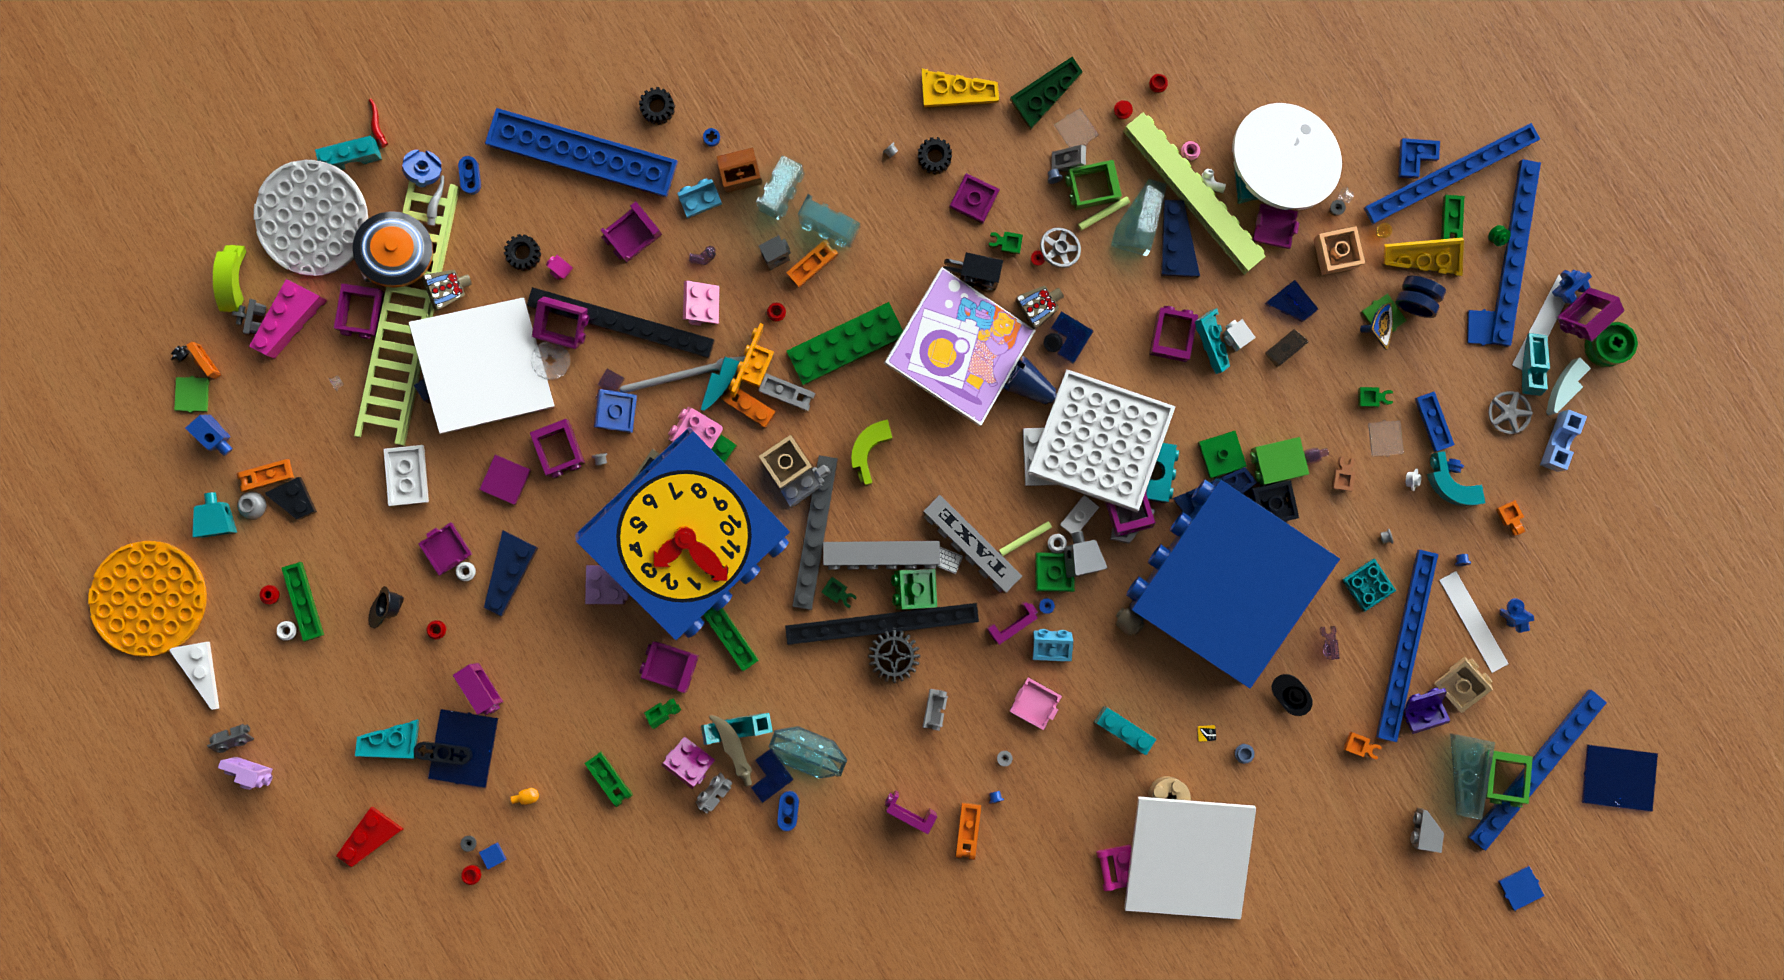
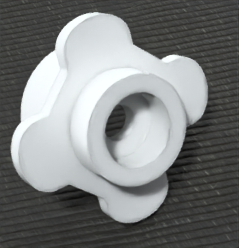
M1415 469L1414 472H1408L1406 475V486L1411 487V490L1415 491V488L1421 484V475L1418 474V469Z

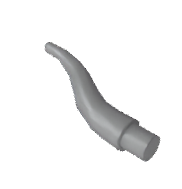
M443 175L441 176L436 193L428 204L427 225L435 226L438 203L444 187Z

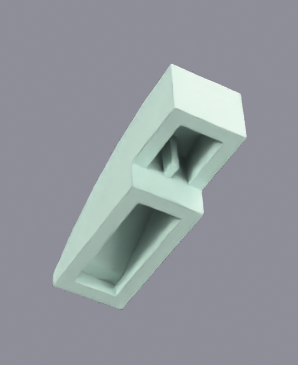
M1580 357L1572 360L1557 379L1548 401L1546 410L1548 415L1558 413L1583 388L1578 381L1591 368Z

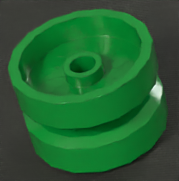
M1612 322L1593 341L1585 340V353L1588 359L1595 365L1612 367L1624 363L1633 357L1638 347L1637 336L1634 330L1627 324Z

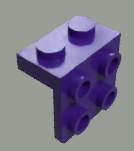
M1434 688L1426 694L1420 695L1418 693L1409 697L1403 716L1412 734L1450 722V718L1442 704L1447 693L1445 688Z

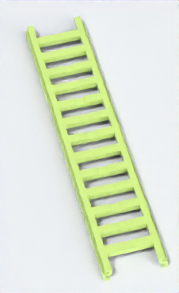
M409 181L402 213L408 214L418 221L427 222V214L410 211L412 201L429 204L433 196L415 193V183ZM450 184L447 198H440L438 206L445 207L443 217L437 216L435 218V224L441 225L439 235L429 233L432 243H437L435 254L433 253L432 271H426L425 274L442 272L460 190L458 186ZM406 286L386 287L354 436L361 437L364 422L398 428L395 444L405 446L417 392L414 385L419 382L421 366L415 346L382 340L384 329L411 334L408 325L387 322L388 311L425 319L433 317L434 308L426 290ZM392 292L425 298L424 308L420 309L390 303ZM380 348L414 354L412 364L378 359ZM376 366L409 372L408 383L374 377ZM372 385L406 391L404 401L400 402L370 396ZM368 404L402 410L400 420L366 415Z

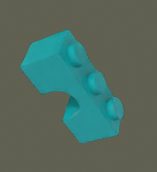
M371 135L315 149L317 161L329 163L340 170H344L345 164L350 162L368 164L382 160L378 142Z
M1162 444L1156 460V464L1162 469V475L1159 480H1149L1146 489L1149 501L1167 503L1169 499H1172L1173 488H1171V483L1176 477L1174 462H1177L1179 457V450H1176L1177 445Z
M1103 706L1094 721L1144 755L1148 754L1156 741V738L1106 706Z

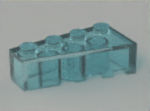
M1450 733L1456 814L1482 820L1495 742Z

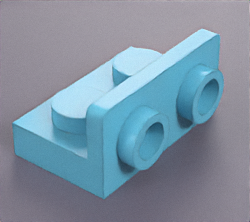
M712 179L700 180L697 185L683 187L677 193L687 218L722 204Z
M1046 629L1033 631V660L1072 661V632L1066 630L1049 631Z

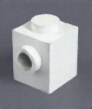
M1243 319L1239 322L1234 320L1225 326L1227 330L1223 333L1225 342L1232 346L1235 351H1238L1256 338Z

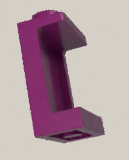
M636 201L630 205L631 210L607 229H601L604 234L601 238L608 246L610 244L614 246L615 250L613 252L619 260L623 258L626 262L630 261L662 235Z
M1023 602L1020 604L1026 615L1003 631L999 632L995 624H991L986 628L996 644L1000 645L1038 619L1035 615L1038 611L1032 603Z
M657 641L649 644L645 655H648L646 663H642L639 671L642 674L641 679L653 681L686 693L699 655Z
M895 790L893 794L889 793L885 801L886 812L929 834L937 819V813L929 808L925 817L922 818L896 804L899 797L898 791Z

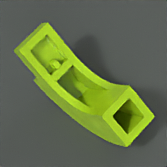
M225 245L223 251H217L213 266V290L219 311L238 312L239 305H242L244 301L239 285V269L246 254L245 246Z
M888 419L867 427L854 443L851 457L853 470L861 468V471H858L860 483L864 482L865 486L873 484L867 464L870 450L879 443L892 440Z

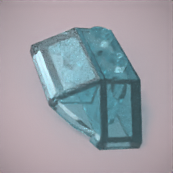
M799 726L775 730L769 744V748L774 751L783 764L817 778L839 777L842 775L847 763V758L833 740Z

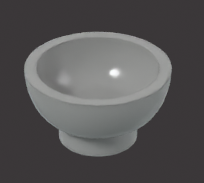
M245 493L238 501V510L247 519H257L266 510V500L260 493Z

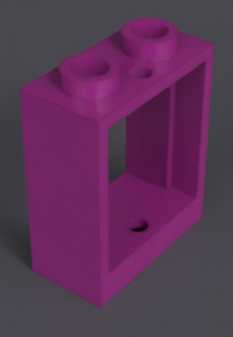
M341 283L334 329L340 331V334L344 336H352L353 333L359 334V337L364 339H370L371 336L376 337L385 292L377 288ZM351 295L375 299L369 330L346 326Z
M1589 287L1557 319L1563 332L1576 335L1580 339L1584 338L1593 341L1625 310L1619 297ZM1593 307L1601 309L1586 325L1578 323Z
M542 297L537 303L532 337L576 349L585 341L586 334L583 332L584 327L587 326L589 321L588 309L548 297ZM550 307L579 315L575 338L546 330Z
M1172 306L1161 307L1157 311L1149 355L1182 362L1190 360L1196 329L1195 321L1198 319V315L1193 314L1191 310L1177 311ZM1164 315L1190 320L1185 351L1158 345Z
M563 419L530 432L546 476L557 478L562 476L564 471L569 469L570 471L580 469L582 464H585L569 420ZM565 431L575 459L550 468L540 440Z
M1146 491L1142 500L1146 518L1123 524L1119 522L1115 505L1105 501L1116 537L1154 527L1155 520Z
M479 663L469 664L453 674L454 679L477 715L485 714L486 716L500 709L499 705L503 703V700Z

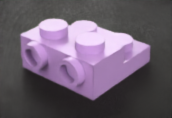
M586 565L585 604H625L629 594L600 565Z
M239 757L220 760L218 766L219 769L224 770L225 774L236 776L234 782L239 783L240 787L251 790L254 787L268 786L273 777L271 775L272 768Z

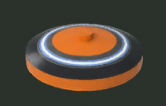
M389 211L370 217L359 227L353 240V256L359 270L370 281L385 287H403L416 282L426 273L433 258V245L428 231L416 218L405 213Z

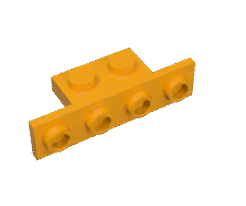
M762 323L759 324L758 329L754 328L751 335L753 341L751 345L747 344L743 354L746 356L744 362L740 361L736 372H738V376L736 379L733 378L730 383L729 389L731 390V396L734 398L741 381L760 388L774 355L773 351L757 345L763 332L764 324Z

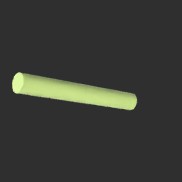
M1126 196L1078 224L1079 229L1082 231L1130 203L1129 198Z
M1047 521L999 550L1001 555L1004 556L1051 529L1050 522Z

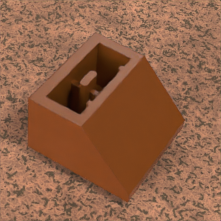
M753 147L717 156L719 171L726 193L762 184Z

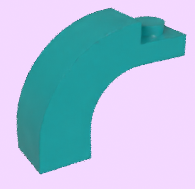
M1445 451L1431 454L1430 465L1434 472L1427 474L1433 490L1442 499L1458 506L1485 504L1482 484L1462 486L1456 483L1449 474Z
M770 713L725 720L732 726L739 738L773 732ZM714 723L701 725L704 745L722 741Z

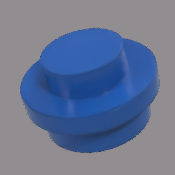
M1449 459L1447 461L1449 472L1461 473V469H1464V465L1461 464L1460 460Z

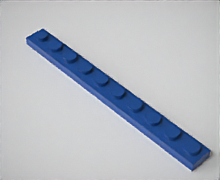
M1530 123L1365 206L1364 210L1373 225L1539 141L1540 137L1533 124Z
M1525 159L1519 162L1508 229L1511 237L1505 247L1491 343L1506 347L1512 344L1541 162Z
M1420 549L1416 553L1376 733L1377 738L1393 742L1398 740L1438 554Z
M1588 690L1533 757L1529 797L1607 703L1593 690ZM1524 769L1503 795L1522 798ZM1502 802V805L1494 804L1468 838L1482 850L1486 851L1520 808L1510 806L1509 802Z

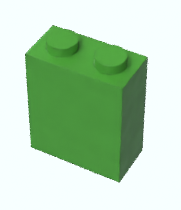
M1300 437L1251 449L1250 459L1252 464L1255 463V479L1260 483V486L1309 474Z

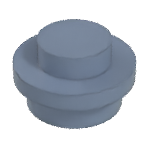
M1241 744L1235 749V758L1240 763H1249L1254 758V750L1248 744Z

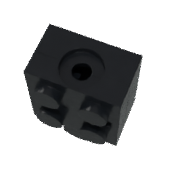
M966 252L964 262L945 259L944 264L947 266L943 268L953 275L960 276V280L972 288L978 286L983 291L992 292V290L997 289L1003 260Z
M1291 480L1248 489L1251 500L1287 523L1289 520L1299 518Z

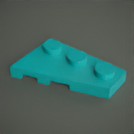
M1215 308L1196 320L1195 324L1196 331L1202 339L1203 348L1210 359V365L1214 369L1215 374H1219L1230 367L1226 345L1220 338L1222 327L1217 324L1216 315H1219L1218 309Z

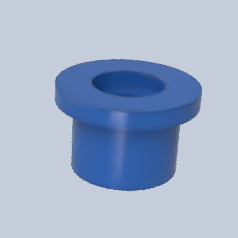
M1468 554L1456 555L1457 562L1455 566L1471 565Z
M1045 598L1041 600L1039 608L1041 612L1049 614L1053 612L1055 604L1051 599Z
M1000 791L989 793V804L1004 801Z

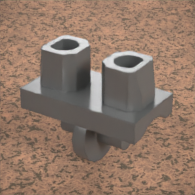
M250 299L247 314L244 313L245 306L239 305L238 312L232 311L231 315L237 317L236 324L242 325V321L245 319L243 334H256L262 323L253 322V316L265 317L267 307L256 303V300Z

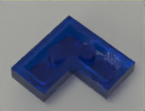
M1062 311L1051 327L1052 330L1067 338L1057 355L1074 364L1092 335L1093 330Z
M772 748L755 759L766 776L751 788L763 803L793 781L794 778Z

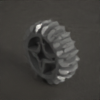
M896 630L892 631L893 636H889L888 631H886V638L883 639L881 635H878V638L881 640L879 643L873 640V644L877 645V647L869 648L870 651H874V655H868V658H874V661L870 662L869 665L873 666L876 664L877 667L873 669V672L875 673L880 670L879 678L885 674V681L888 682L889 676H892L893 683H895L896 677L899 676L902 682L904 681L903 674L910 678L911 676L908 671L916 672L912 665H919V662L914 661V658H920V654H914V651H918L919 647L912 648L916 641L912 640L909 643L907 641L910 638L909 634L905 639L902 638L903 631H900L899 636H896ZM891 640V650L888 653H878L880 647L885 642ZM897 640L905 643L910 653L899 652ZM893 646H895L897 654L904 655V657L896 659L895 666H893L892 659L884 657L892 654ZM878 659L890 661L891 672L885 670L880 665ZM903 659H910L907 667L897 672L898 662Z

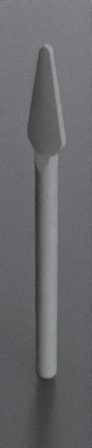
M746 356L730 358L744 362ZM724 358L719 359L716 363L620 387V392L627 393L716 370L720 371Z

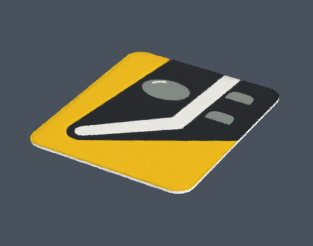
M1215 725L1197 727L1199 742L1216 740Z

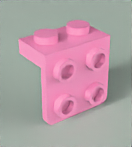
M687 407L686 409L683 408L678 416L680 420L677 425H673L670 429L668 440L673 442L690 426L712 449L723 428L693 408Z

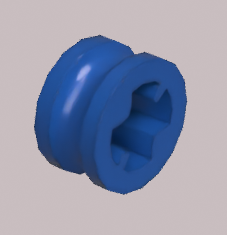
M709 128L705 130L703 134L705 144L716 146L720 142V134L716 129ZM711 133L717 136V139H713V142H709V138L706 139Z

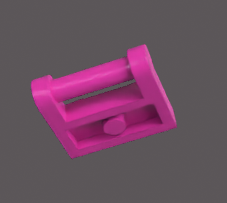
M1131 845L1096 851L1097 858L1100 859L1104 880L1103 890L1111 891L1127 887ZM1111 855L1117 879L1115 882L1111 880L1107 859Z

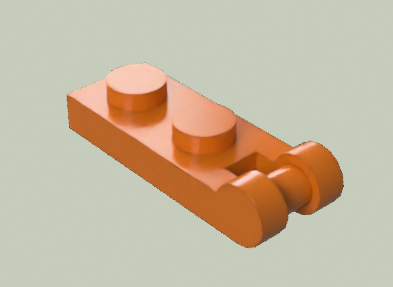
M827 239L823 240L786 272L798 288L838 256L839 253L829 246L830 243ZM823 250L827 254L824 258L820 254V252Z
M740 388L736 393L740 396L736 402L732 400L733 397L731 396L730 389L726 395L723 394L721 397L722 401L764 428L767 427L776 413Z
M289 459L236 473L237 479L241 482V492H248L294 478ZM250 476L252 478V483H249L248 477Z
M961 804L956 858L964 856L975 860L981 805ZM963 843L970 844V849H963Z

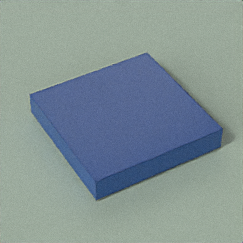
M598 389L594 428L633 433L637 395Z

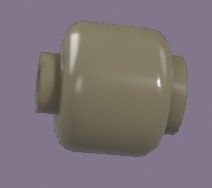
M1130 607L1126 610L1122 608L1116 615L1118 618L1116 626L1127 635H1137L1145 626L1144 618Z

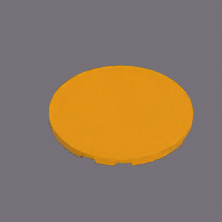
M158 541L136 542L115 550L97 568L93 576L91 588H89L88 604L90 605V618L98 634L118 651L141 657L165 654L170 652L171 648L184 644L200 625L207 601L204 578L193 559L181 549Z

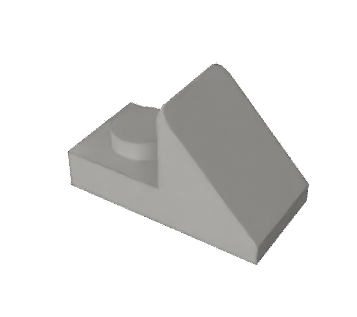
M1078 145L1052 152V169L1068 171L1069 169L1086 165V146Z

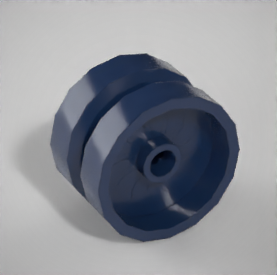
M1407 276L1402 284L1403 291L1398 294L1395 303L1399 308L1410 314L1424 318H1434L1440 308L1438 303L1443 301L1446 289L1430 279L1420 276Z

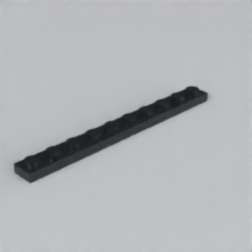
M534 287L531 289L527 302L528 307L537 309L538 300L542 297H548L588 309V324L706 358H710L715 342L712 338ZM553 307L549 309V313L578 321V314Z
M977 603L785 625L787 645L882 634L886 631L891 633L893 630L899 632L979 622Z

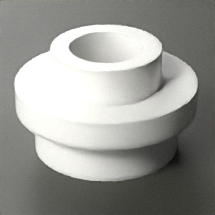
M1054 534L1048 539V548L1054 553L1064 551V547L1067 546L1066 538L1061 534ZM1055 540L1060 541L1059 547L1054 546Z
M462 562L456 568V575L462 581H470L475 576L476 569L469 562ZM465 568L469 569L468 575H464L463 573Z
M284 621L278 625L276 632L280 639L287 641L296 636L297 628L294 623ZM287 627L290 629L289 634L285 633Z

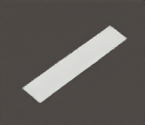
M1558 275L1529 333L1549 336L1557 317L1565 305L1561 297H1556L1552 293L1560 285L1559 282L1562 280L1560 275ZM1526 339L1512 364L1521 370Z
M1455 571L1440 579L1442 586L1491 672L1493 673L1508 665L1509 663L1457 572Z

